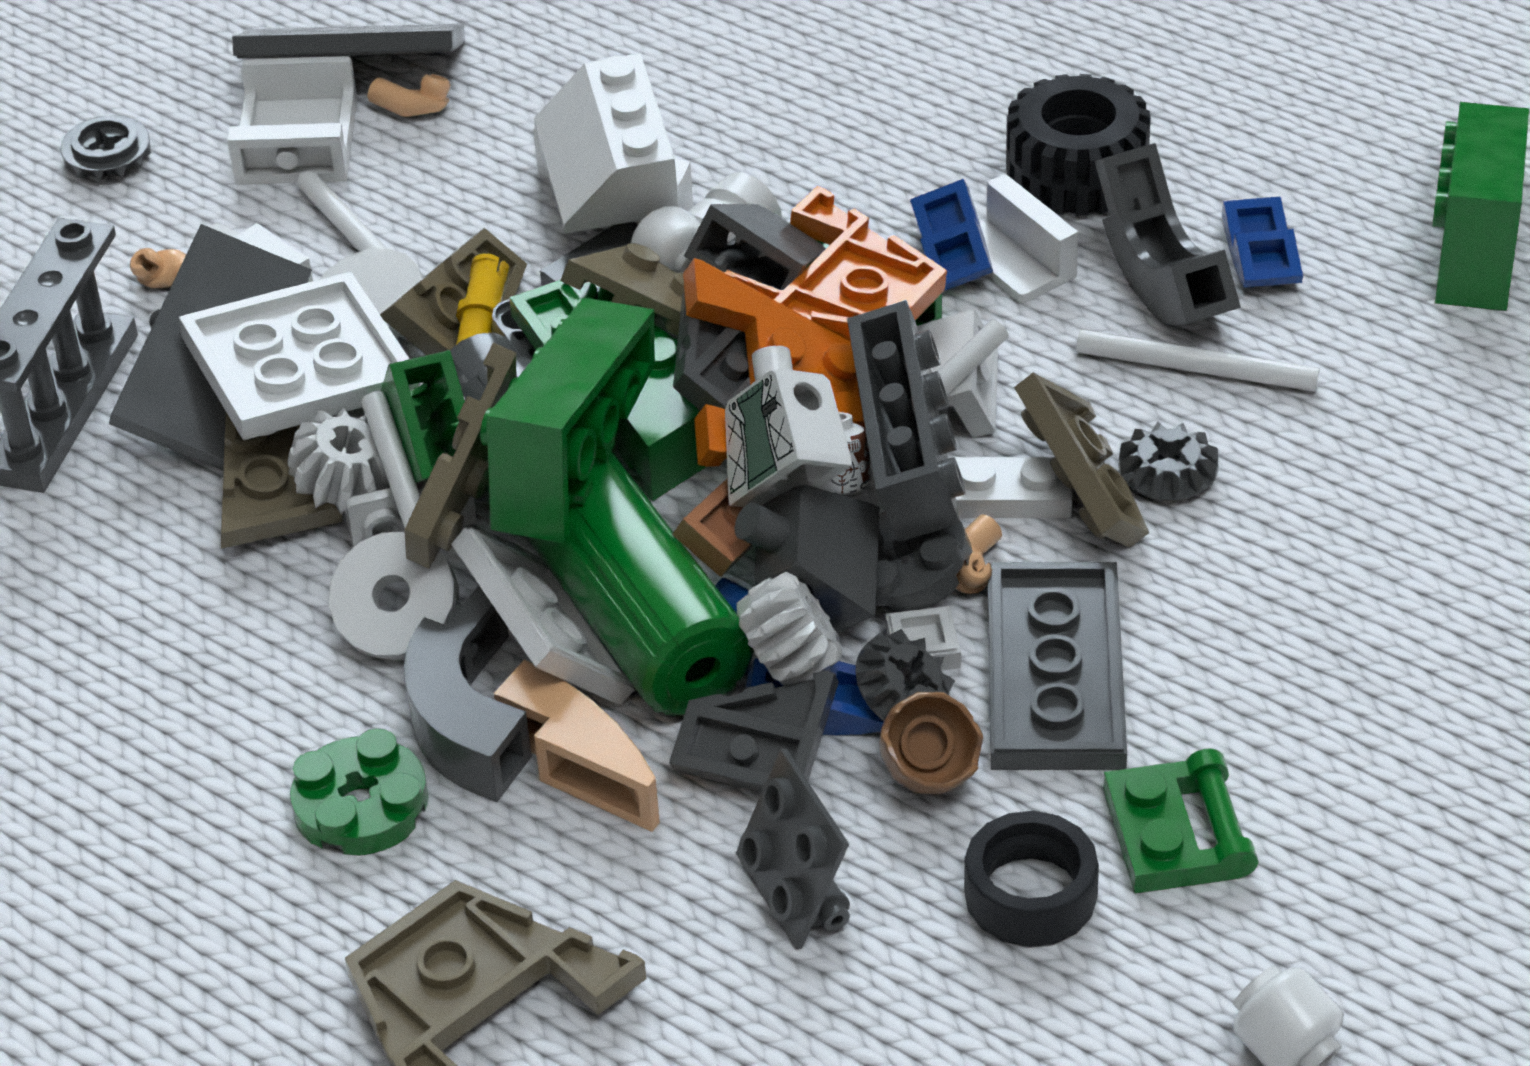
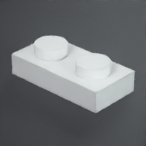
M955 457L966 491L965 495L956 497L959 518H977L981 514L988 515L991 518H1071L1072 490L1066 487L1054 473L1050 465V460L1053 457Z

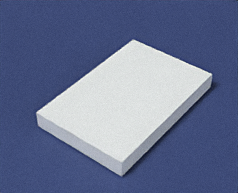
M465 527L451 545L533 665L542 671L621 706L635 690L633 684L546 564L475 529Z

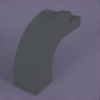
M1156 143L1094 161L1110 215L1109 218L1102 219L1109 243L1127 282L1150 313L1166 324L1179 326L1241 308L1225 249L1205 252L1199 249L1184 231L1173 206Z
M478 586L464 604H459L454 608L449 616L447 625L426 617L422 619L408 644L404 662V679L414 736L426 759L438 772L456 785L498 802L532 758L526 711L489 698L471 686L509 637L507 625L481 587Z

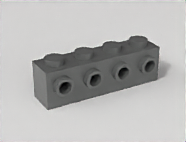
M907 300L847 318L875 489L898 542L961 524L956 497L965 495L966 491L955 457L948 459L947 453L957 450V444L947 414L940 415L939 410L948 408L949 403L939 372H931V368L940 366L941 363L930 329L919 332Z

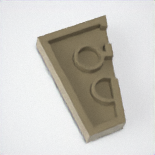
M483 228L391 304L380 316L425 355L451 350L457 342L460 322L456 317L459 301L465 298L467 294L472 259L480 254L498 256L497 272L499 271L500 262L505 261L508 263L510 268L501 302L516 295L527 263L486 228Z
M629 243L626 246L568 260L560 281L579 290L583 287L584 283L591 282L614 293L611 302L654 309V315L659 314L666 318L664 326L668 332L678 336L681 302L684 293L683 273H676L659 262L660 256L655 251L640 244Z
M494 342L492 343L483 362L484 366L487 367V386L479 401L467 396L457 417L459 423L452 443L453 449L456 450L455 454L451 456L442 453L438 457L404 529L406 559L430 569L440 549L450 551L453 547L451 543L460 534L464 522V516L461 515V512L469 498L479 499L489 483L488 447L483 446L481 443V424L487 409L496 405L508 390L511 380L516 377L517 352Z
M1034 372L1017 384L1014 389L1026 407L1021 412V416L1030 431L1041 441H1046L1053 452L1054 457L1050 460V465L1066 487L1071 490L1075 489L1084 504L1079 509V514L1089 530L1099 539L1108 537L1129 548L1150 532L1127 482L1112 466L1104 462L1113 455L1107 439L1102 434L1098 435L1088 424L1096 417L1091 403Z
M226 412L221 549L342 522V514H340L335 504L327 502L315 508L313 494L296 493L295 477L288 474L289 466L287 461L295 432L300 428V425L279 430L270 435L243 440Z

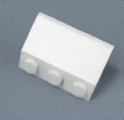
M641 53L628 56H611L605 60L584 63L534 117L536 133L565 234L639 221L652 211L664 206L679 207L675 157Z

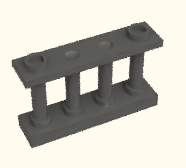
M58 218L0 308V411L5 426V431L0 438V486L45 493L138 336L134 317L103 312L94 270L116 236L113 225ZM76 301L78 313L72 319L70 309ZM52 339L55 350L48 359L46 347ZM28 378L30 391L25 399H23L21 388Z

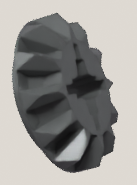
M100 116L84 121L73 127L64 136L60 146L65 168L74 169L79 178H86L94 174L99 181L112 174L123 177L125 169L142 167V159L151 154L150 137L146 127L139 121L125 116ZM103 144L105 149L108 148L109 150L104 151L99 148V145Z
M1157 421L1151 432L1143 429H1134L1131 440L1121 443L1118 468L1120 475L1127 482L1128 486L1136 492L1160 500H1181L1202 493L1215 481L1219 468L1218 448L1208 445L1205 432L1188 434L1184 423H1181L1175 429H1166ZM1162 454L1167 458L1160 461L1158 460V455ZM1178 455L1180 456V461H1175L1171 457Z
M902 629L887 636L881 633L876 635L862 648L856 661V680L859 690L867 705L883 721L893 706L916 692H944L949 695L955 680L941 671L944 657H932L926 651L925 638L910 641ZM907 667L912 673L911 682L915 687L904 695L905 685L903 683L905 675L901 670Z

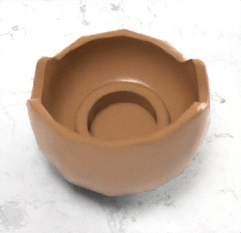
M916 692L897 703L889 711L880 732V756L893 780L914 793L940 795L962 786L979 769L978 761L983 743V733L964 704L944 692Z

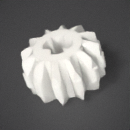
M343 407L336 417L319 410L311 422H301L300 428L295 432L293 444L290 448L287 461L289 466L288 474L295 477L296 493L313 494L315 508L328 502L335 504L340 514H342L346 509V501L349 498L390 488L366 415L358 419L350 417Z
M784 572L773 579L768 578L748 591L749 594L737 602L739 626L749 640L748 645L754 649L759 662L767 667L772 678L780 681L783 686L813 680V673L830 671V667L842 659L839 635L833 629L829 621L830 617L823 611L819 600L815 599L810 593L807 585L800 582L796 576Z

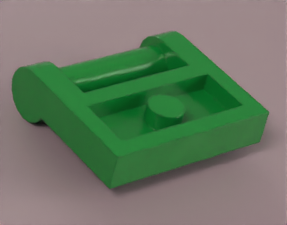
M1202 749L1191 754L1185 761L1104 772L1103 791L1134 894L1239 879L1251 874L1257 868L1259 861L1253 842L1242 834L1225 783L1229 777V771L1224 756L1220 751ZM1200 792L1217 844L1214 848L1199 850L1182 798L1184 794Z

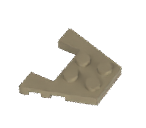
M454 880L345 957L348 977L390 1066H457L442 1050L546 974H551L597 1015L647 979L645 961L638 955L623 949L618 956L593 945L592 936L571 927L563 932L533 921L532 911L457 880Z

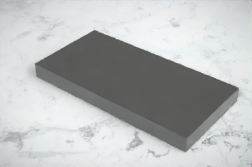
M464 23L250 29L232 36L233 56H237V58L450 53L465 42Z
M200 224L114 406L109 424L224 471L226 411L181 337L179 316L308 283L312 269Z
M988 562L992 568L991 577L988 580L991 770L1127 769L1117 562Z

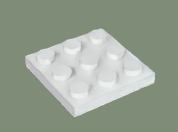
M351 272L179 316L180 333L183 341L243 440L270 435L279 430L301 425V422H311L319 410L335 416L343 407L346 412L362 408L361 399L365 395L381 391L388 365L409 359ZM419 383L409 385L410 390L419 387Z

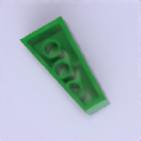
M1460 102L1458 121H1446L1432 223V227L1444 228L1435 296L1436 304L1507 311L1522 206L1529 108Z
M591 282L584 283L580 290L572 287L580 299L585 297L611 302L614 296L610 291ZM655 325V366L628 419L619 418L615 436L619 457L629 470L632 468L636 470L642 478L643 489L652 501L706 468V466L698 465L694 419L700 410L673 388L678 341L657 325Z
M583 297L568 317L559 321L556 331L545 345L536 349L532 361L519 377H514L511 380L508 390L496 405L487 409L481 424L480 438L482 445L488 447L491 530L565 543L573 528L572 520L569 518L571 503L585 504L593 488L592 478H588L592 470L595 458L607 460L615 445L619 418L628 419L655 366L654 309Z

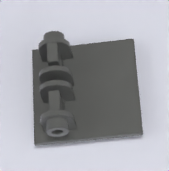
M780 749L769 777L763 785L761 795L746 830L740 838L736 854L794 947L802 949L812 927L824 926L828 931H835L842 928L849 921L850 914L848 909L850 901L833 880L849 843L788 750Z

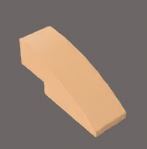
M524 659L494 692V699L526 711L531 753L537 756L539 780L653 832L660 823L656 777L640 750L618 723L588 696L566 681L536 668L533 663Z

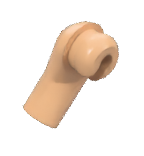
M426 74L421 79L420 90H412L379 77L370 84L367 96L368 100L377 106L402 117H411L442 111L450 101L446 96L451 85L445 77Z
M142 248L132 256L130 269L142 285L152 289L171 288L186 254L175 249H165L156 252L151 248Z
M984 514L979 515L965 528L973 552L971 553L969 564L967 565L966 561H964L962 568L956 574L960 584L955 588L965 594L979 593L988 584L992 568L990 563L985 564L983 555L1002 537V530L998 523L990 516Z

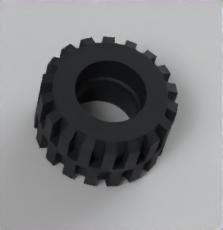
M1064 74L1057 75L1052 80L1042 79L1034 82V88H1024L1017 94V100L1011 101L1008 107L1006 126L1007 175L1055 214L1064 215L1067 212L1076 213V216H1088L1089 212L1097 211L1100 214L1109 212L1094 161L1149 145L1151 117L1150 111L1146 110V102L1141 96L1134 95V90L1125 84L1117 85L1114 79L1107 77L1095 78L1092 77V74H1080V76Z

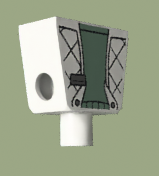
M768 346L758 349L752 354L755 382L730 399L725 408L729 506L745 507L752 502L762 506V504L800 485L819 488L852 466L850 451L830 380L823 374L793 370L790 349L784 346Z

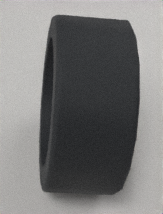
M1039 811L1014 812L986 823L971 838L964 858V893L968 912L982 930L1002 942L1026 947L1058 943L1077 934L1092 918L1098 897L1099 863L1095 845L1079 826L1059 815ZM1037 859L1051 862L1064 869L1072 877L1073 881L1066 889L1051 896L1026 898L1011 895L993 884L989 876L998 867L1012 861Z

